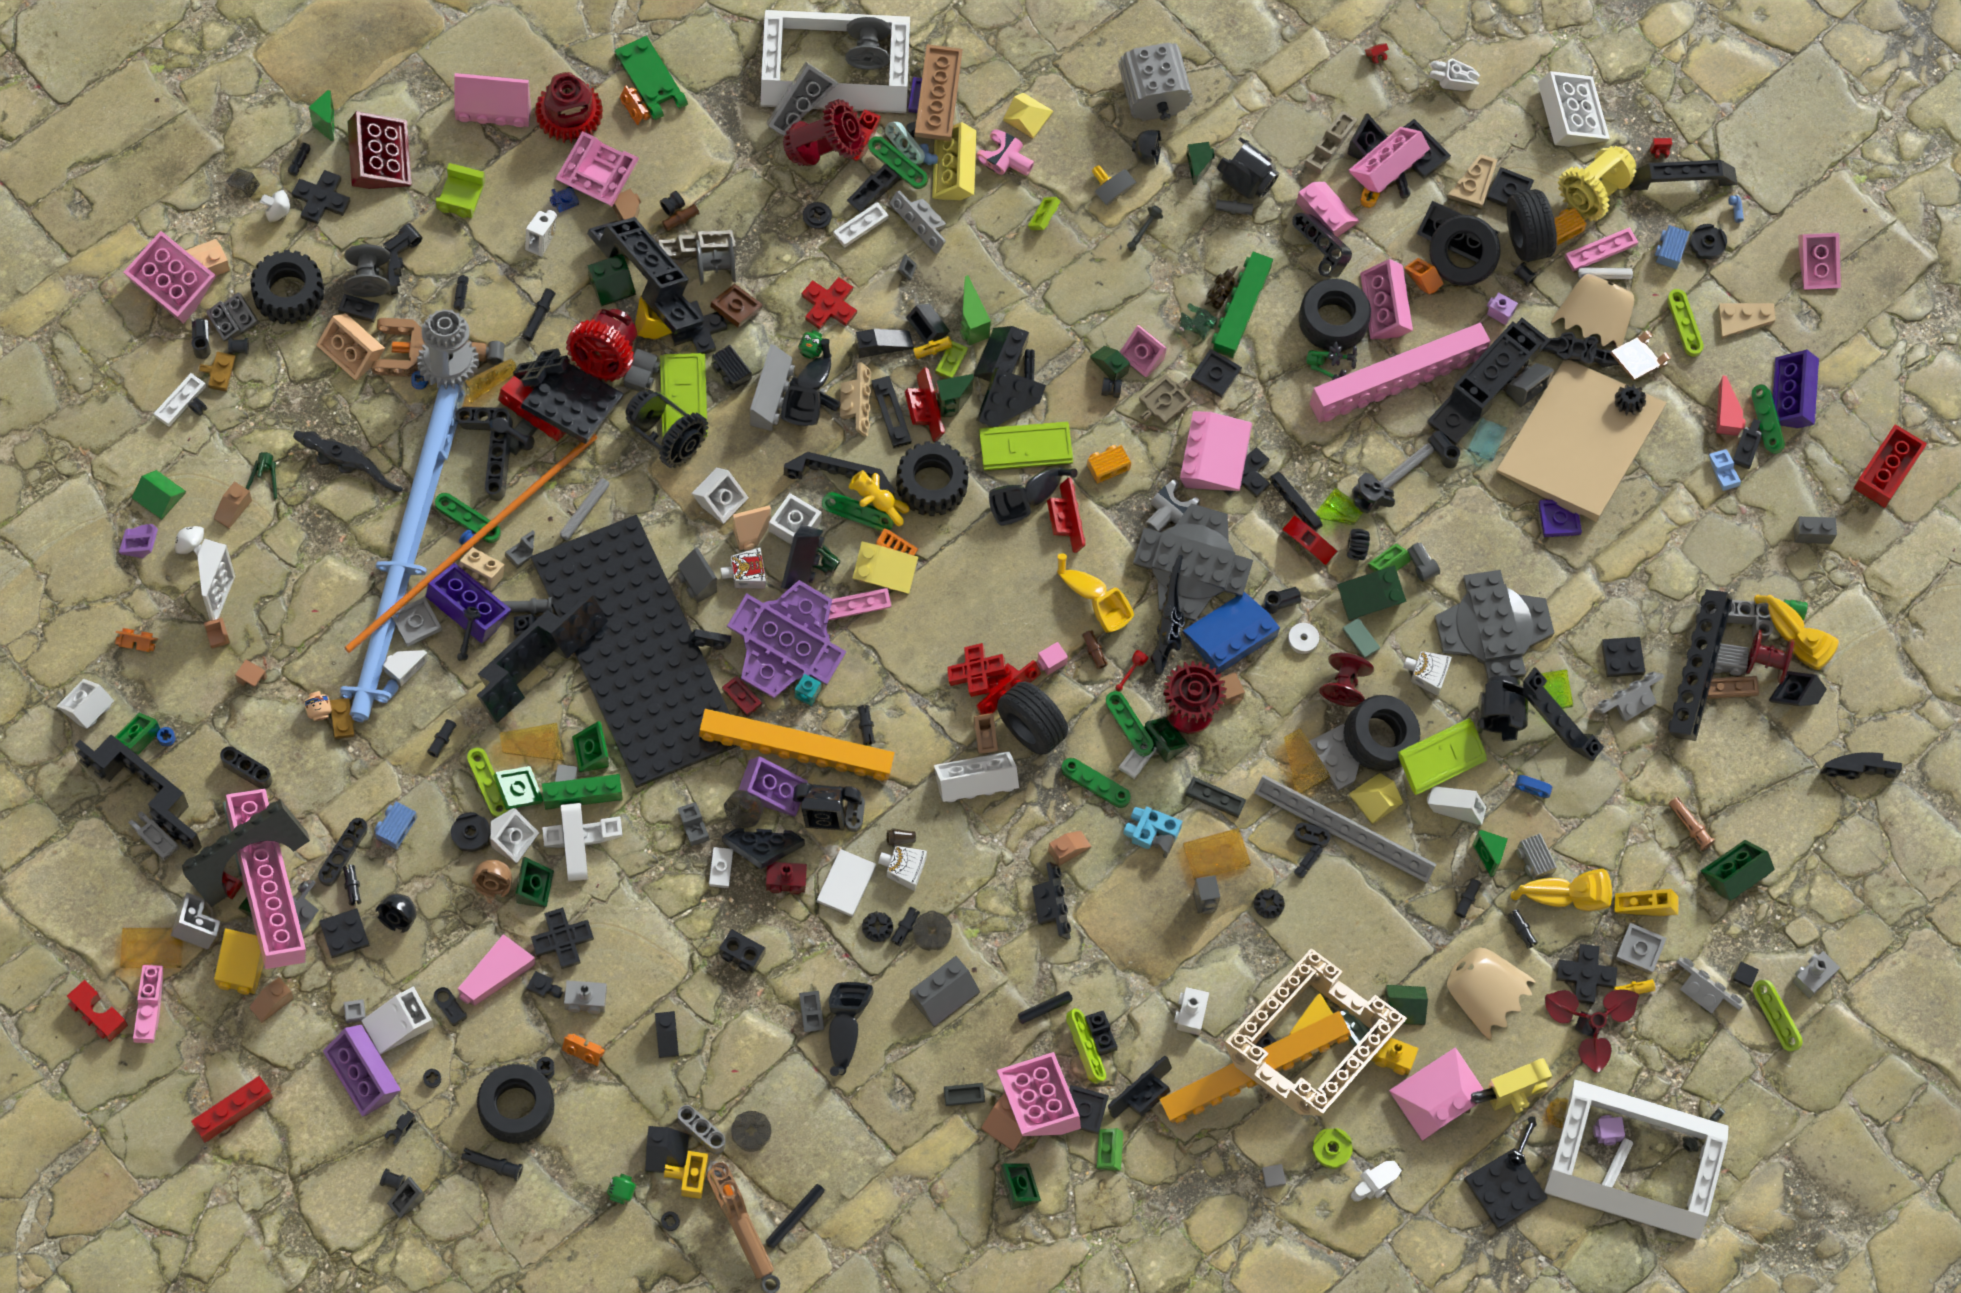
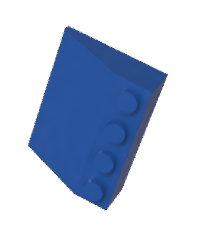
M1244 592L1243 597L1236 596L1184 629L1183 633L1204 661L1209 664L1211 670L1216 668L1215 675L1278 637L1280 627L1264 608Z

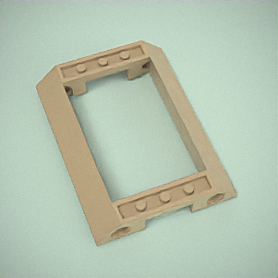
M1313 949L1307 952L1225 1041V1046L1236 1068L1298 1114L1322 1116L1407 1018L1376 995L1367 1002L1339 981L1343 971ZM1309 985L1342 1009L1349 1011V1014L1354 1015L1371 1029L1317 1091L1303 1078H1300L1294 1085L1267 1065L1265 1060L1269 1053L1261 1047L1255 1046Z

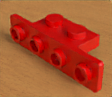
M924 367L916 376L919 388H907L904 393L912 424L929 425L933 441H938L945 433V428L942 424L936 393L933 389L932 377L929 369Z
M1067 478L1059 486L1062 499L1050 498L1047 500L1053 535L1070 536L1073 553H1078L1085 547L1086 540L1083 534L1082 520L1079 515L1075 486L1073 485L1072 478Z
M1032 660L1020 671L1007 663L1005 665V674L989 677V693L986 694L988 696L976 705L979 714L984 715L995 712L998 700L1016 683L1025 681L1031 683L1040 676L1041 672L1037 662Z

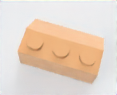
M346 313L335 315L331 318L316 344L354 380H358L372 367L373 362L379 360L385 349Z

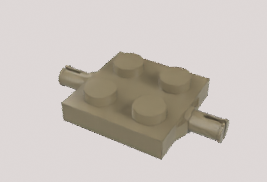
M1167 375L1163 376L1139 397V401L1147 408L1140 415V418L1145 422L1153 415L1166 425L1192 402V399L1184 391V388L1191 381L1185 377L1180 383L1172 381Z

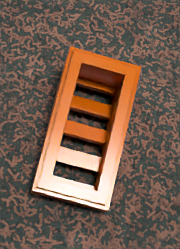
M885 528L876 542V545L892 549L891 545L894 542L896 544L893 550L897 551L902 546L903 548L900 552L905 553L908 549L910 550L908 554L913 556L918 551V548Z

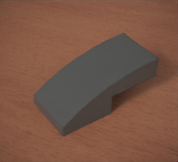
M1124 169L1106 181L1095 192L1105 205L1108 206L1118 196L1128 192L1137 182Z
M694 802L679 807L678 812L690 845L694 846L709 841V835L697 803Z
M819 991L799 993L804 1032L824 1030Z

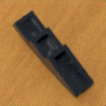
M884 164L875 175L871 174L847 199V202L861 213L884 195L901 177Z

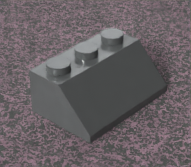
M955 956L911 989L909 998L930 1024L935 1027L979 994L980 990L969 970Z

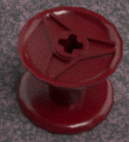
M1758 629L1748 655V667L1745 675L1750 674L1754 664L1758 663L1765 665L1767 669L1768 667L1779 669L1778 683L1782 684L1791 661L1794 639L1789 640L1784 651L1778 650L1773 645L1770 647L1760 645L1762 632Z
M1333 653L1328 657V662L1334 669L1339 671L1335 675L1336 683L1323 684L1319 688V693L1323 698L1332 703L1346 707H1357L1365 700L1363 694L1355 689V686L1358 685L1357 677L1370 676L1374 672V666L1364 658L1353 654Z

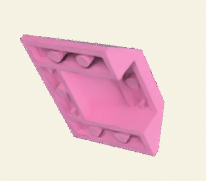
M582 131L558 173L556 180L605 204L613 206L639 158L626 151L620 152L605 145L596 137Z
M1455 1047L1389 1090V1092L1423 1141L1461 1114L1477 1106L1478 1104L1471 1102V1094L1484 1089Z

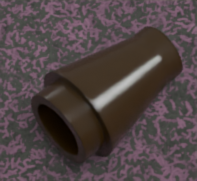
M896 828L887 830V845L897 847L915 843L916 833L915 831Z

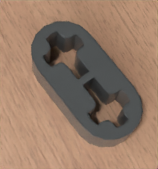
M862 796L860 803L862 805H858L857 811L854 810V804L847 802L845 826L851 832H857L862 828L865 800ZM853 815L856 816V822H858L855 826L848 822L852 821Z

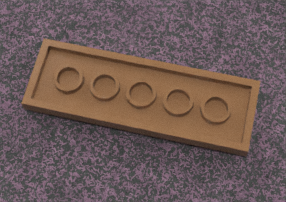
M927 44L914 137L951 141L963 49Z

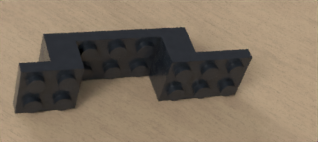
M635 217L619 222L617 220L588 230L587 235L607 258L625 254L648 280L641 297L673 334L703 325L704 319L683 296L689 278Z
M1521 318L1517 323L1512 321L1456 382L1451 395L1427 420V424L1436 431H1442L1446 438L1456 446L1491 408L1495 396L1523 366L1525 368L1529 366L1551 340L1524 318Z
M587 593L561 618L547 610L478 673L485 688L477 694V697L495 723L502 720L525 698L517 684L553 651L568 659L608 622L593 595Z
M110 735L95 751L81 740L75 744L76 754L80 758L79 762L86 768L91 767L99 779H106L110 782L125 768L130 774H137L140 777L139 780L145 786L150 785L153 787V791L157 795L148 803L149 813L153 817L152 820L159 827L163 825L168 829L167 833L174 839L178 837L182 841L181 844L190 851L192 849L197 853L202 848L198 834L178 819L189 807L184 792L113 735Z

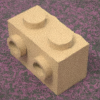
M471 548L459 562L460 568L490 591L504 575L505 564L474 548Z

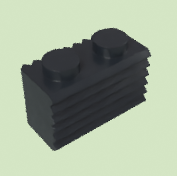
M731 345L722 348V350L712 355L711 366L716 373L719 372L723 376L722 381L727 387L730 386L732 390H735L752 379V372Z

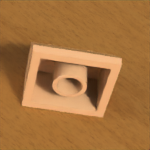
M217 239L185 250L216 276L230 271L228 260Z

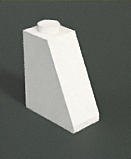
M1432 787L1431 793L1427 796V803L1433 812L1482 825L1486 806L1477 791Z

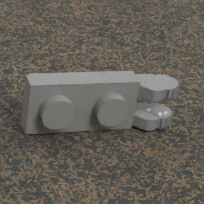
M142 811L138 813V816L146 824L141 828L132 819L128 822L137 834L164 861L179 849V846Z

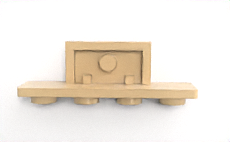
M860 362L857 364V379L841 383L840 417L843 420L856 417V431L866 437L870 428L869 395L871 394V371Z

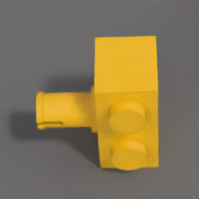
M1390 1038L1371 1061L1375 1062L1379 1067H1389L1397 1074L1409 1075L1419 1048Z
M688 1151L684 1168L665 1165L664 1178L680 1179L682 1182V1196L702 1199L708 1154Z

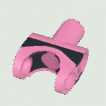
M993 130L990 134V138L996 142L999 149L996 151L979 150L976 154L979 162L999 175H1003L1008 167H1011L1027 176L1034 166V161L1019 154L1023 147L1022 142L1000 130Z

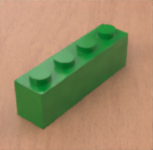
M620 774L542 783L545 810L561 808V805L581 803V805L623 800Z

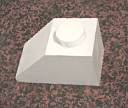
M424 650L396 652L393 656L390 655L385 659L383 664L384 672L402 686L428 661L427 652Z

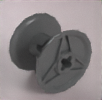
M860 17L851 20L847 24V32L850 36L857 39V46L851 48L845 55V60L848 64L859 69L874 70L880 69L890 62V56L887 51L880 48L879 43H877L891 33V26L888 22L875 17Z
M732 237L728 238V251L721 252L713 250L714 252L702 253L700 241L696 240L700 286L704 284V271H715V273H718V270L730 269L731 279L736 283Z
M362 244L352 246L345 251V260L357 266V275L347 279L344 283V289L349 294L359 297H377L384 295L391 289L389 281L378 276L379 268H377L386 264L391 258L390 252L386 248Z

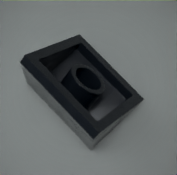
M1366 113L1350 141L1347 152L1348 155L1358 160L1365 157L1388 137L1369 113Z

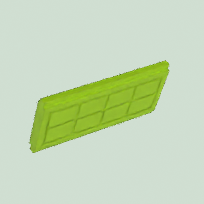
M705 354L660 355L661 393L689 415L692 412L695 414L699 413L707 419ZM667 404L662 414V438L668 429L678 419L683 417Z
M1068 422L979 428L984 471L1073 464Z
M1467 718L1398 752L1399 760L1411 790L1415 795L1487 761V755L1471 718Z

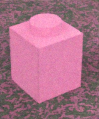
M1056 642L1038 653L1037 665L1041 671H1045L1049 675L1065 666L1068 656L1060 644Z

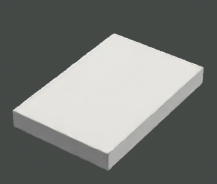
M840 849L817 898V902L853 917L876 868V864Z

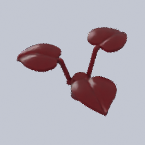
M1624 989L1609 992L1603 999V1005L1607 1009L1604 1014L1596 1012L1589 1015L1576 1012L1579 1001L1574 993L1567 990L1547 994L1545 996V1006L1549 1015L1559 1023H1569L1573 1015L1589 1019V1025L1595 1029L1593 1039L1587 1038L1581 1042L1578 1053L1582 1062L1592 1071L1598 1073L1607 1065L1612 1052L1608 1039H1597L1600 1028L1606 1025L1608 1014L1617 1022H1626L1631 1019L1636 1010L1639 994Z

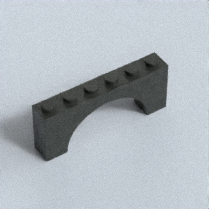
M279 799L276 802L270 803L260 813L252 815L250 820L244 824L237 825L229 834L221 836L211 846L203 848L196 856L188 858L182 865L183 874L206 902L213 907L228 897L226 887L222 882V874L227 862L236 852L250 844L262 841L284 844L294 852L310 841L308 832L282 800Z

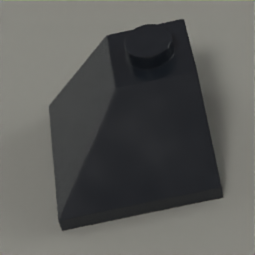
M1787 671L1783 683L1777 686L1769 701L1771 703L1793 706L1814 705L1820 702L1827 688L1815 674Z
M648 1126L645 1171L664 1173L665 1165L684 1168L688 1154L689 1134L669 1127Z

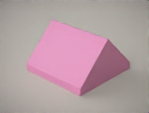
M1137 325L1120 353L1129 361L1132 367L1143 376L1148 377L1165 360L1167 348Z

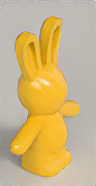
M864 470L854 475L848 487L851 490H856L860 496L865 497L859 502L860 506L865 507L872 502L876 509L886 512L898 527L902 526L904 523L903 517L896 510L906 514L910 508L906 503L895 499L890 491L879 489V474L874 473L872 479L869 478Z

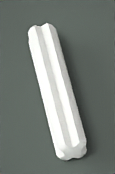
M1579 268L1578 277L1581 279L1586 274H1592L1602 279H1632L1633 271L1631 268Z
M1626 1138L1622 1140L1602 1185L1613 1187L1633 1145L1631 1140Z

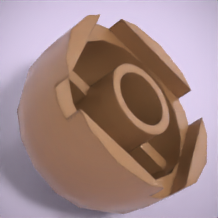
M486 860L477 866L472 878V884L476 885V891L482 895L495 897V894H501L502 897L510 891L512 874L510 868L499 860Z

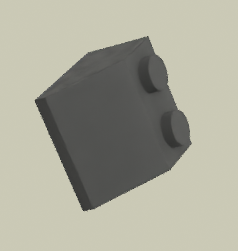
M1538 363L1531 367L1527 366L1522 370L1521 375L1518 377L1514 376L1507 383L1506 393L1521 408L1548 387L1554 370Z
M696 547L678 564V573L676 574L679 581L687 586L686 591L691 599L694 598L698 603L717 593V577L698 547Z

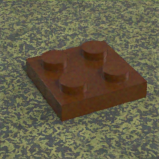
M735 283L711 301L710 304L711 308L737 328L757 314L763 306Z

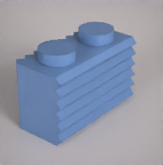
M1671 225L1668 226L1667 231L1663 230L1660 241H1663L1662 245H1658L1655 256H1658L1656 263L1677 269L1690 232Z
M396 801L393 806L389 805L385 812V819L383 822H378L374 831L376 832V839L397 850L417 819V814L414 810Z

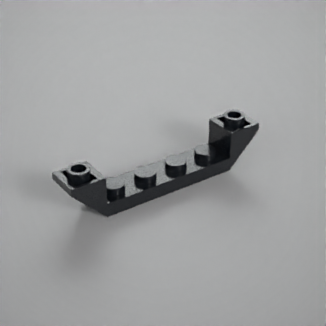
M1722 160L1648 163L1635 169L1637 172L1634 174L1635 177L1629 185L1630 191L1648 190L1650 183L1718 179L1719 186H1734L1738 183L1735 167Z
M806 452L784 464V475L790 479H802L806 466L812 470L820 469L827 471L832 475H845L850 479L862 470L871 479L872 475L877 473L879 474V489L890 491L895 496V489L879 468L811 452Z
M1534 667L1523 681L1524 697L1568 748L1588 760L1594 761L1604 746L1593 734H1584L1543 687L1547 680Z

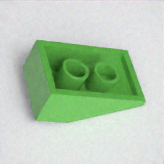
M967 275L964 280L960 334L962 339L966 340L970 346L989 338L991 320Z

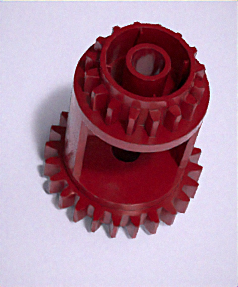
M837 99L825 105L823 119L810 124L804 121L794 123L786 131V135L783 138V147L787 157L793 163H798V166H813L819 162L822 155L832 151L838 152L839 156L843 155L844 158L848 157V159L860 155L863 152L862 148L865 147L863 144L865 139L862 137L865 133L861 130L863 125L859 123L861 119L856 117L857 111L853 112V106L849 107V103L844 102V99Z
M1194 661L1191 662V666L1184 662L1183 668L1177 665L1176 671L1171 670V676L1166 677L1167 682L1163 686L1166 689L1163 691V696H1167L1164 701L1167 703V719L1179 732L1196 734L1205 730L1212 722L1214 713H1219V707H1223V701L1226 699L1224 693H1226L1227 688L1223 687L1225 680H1220L1221 674L1215 675L1216 668L1210 671L1209 664L1202 667V661L1199 662L1198 666L1195 665Z

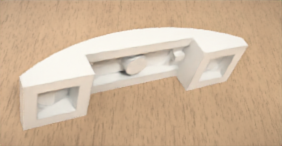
M621 817L601 819V822L583 824L585 845L606 842L623 836ZM562 825L542 828L544 847H565Z

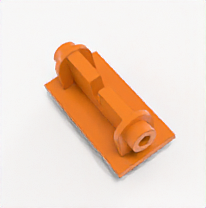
M625 86L619 98L630 113L631 118L639 125L641 119L648 120L651 117V112L644 103L638 104L642 102V99L637 90Z
M122 628V631H116V633L120 634V637H116L115 644L119 645V647L133 649L134 642H137L136 650L150 653V651L155 650L153 640H158V638L153 637V633L141 631L140 635L134 634L133 629Z
M574 1033L572 1035L568 1034L564 1038L562 1051L598 1067L600 1057L605 1052L602 1046L592 1042L585 1046L586 1039Z

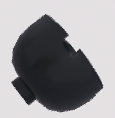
M1143 131L1138 135L1137 140L1133 141L1132 152H1135L1137 160L1143 165L1154 167L1158 165L1161 147H1159L1161 131Z
M398 893L384 897L376 908V912L378 911L379 921L390 930L395 931L396 928L402 930L400 933L407 932L411 928L417 915L416 907L410 897Z

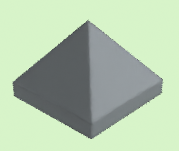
M904 255L898 271L908 280H911L917 264L907 255Z

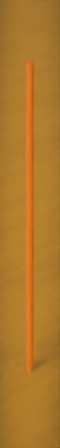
M596 434L591 437L587 444L581 442L345 646V650L348 653L352 652L427 587L429 582L450 567L597 439Z

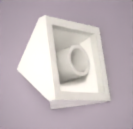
M514 808L491 821L492 849L514 863L520 860L539 834Z

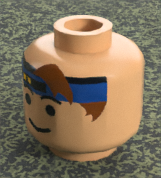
M320 691L313 692L304 701L308 718L314 721L329 718L328 715L332 709L327 695L321 694Z

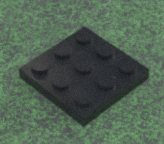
M1515 1148L1464 1178L1496 1229L1501 1228L1548 1199L1526 1164L1514 1166L1510 1163L1507 1154L1515 1151Z

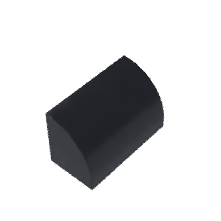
M930 304L916 305L906 316L925 344H929V341L932 340L935 342L943 339L950 332Z

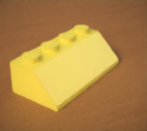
M960 122L953 125L951 141L934 139V154L938 156L937 164L933 165L932 198L963 200L974 195L976 130Z

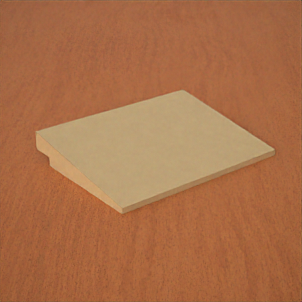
M1563 360L1496 472L1547 500L1557 502V505L1573 514H1582L1597 522L1656 424L1667 402L1646 394V405L1641 413L1636 411V414L1633 415L1629 412L1626 416L1625 411L1619 412L1618 407H1615V394L1620 387L1625 388L1626 384L1574 361Z

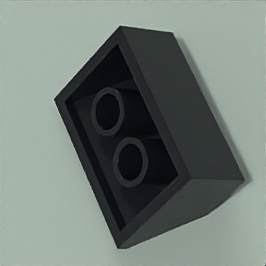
M1014 326L993 328L974 376L990 382L995 368L1015 374L1027 346L1029 332Z
M801 524L793 537L781 588L789 589L799 580L808 586L810 583L813 584L816 572H813L815 566H818L820 560L818 551L819 548L822 549L825 538L822 537L823 530Z

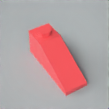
M1723 375L1719 382L1716 433L1738 436L1741 429L1744 430L1746 420L1743 418V410L1727 376Z

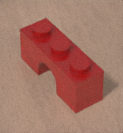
M85 979L67 995L69 1000L68 1006L75 1013L79 1011L83 1015L81 1017L88 1026L92 1024L96 1028V1034L101 1039L106 1038L111 1042L128 1026L126 1020L112 1006L104 1013L93 1011L94 1005L101 998L98 992Z

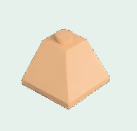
M770 505L733 515V531L739 550H750L758 546L769 528V521L771 520Z

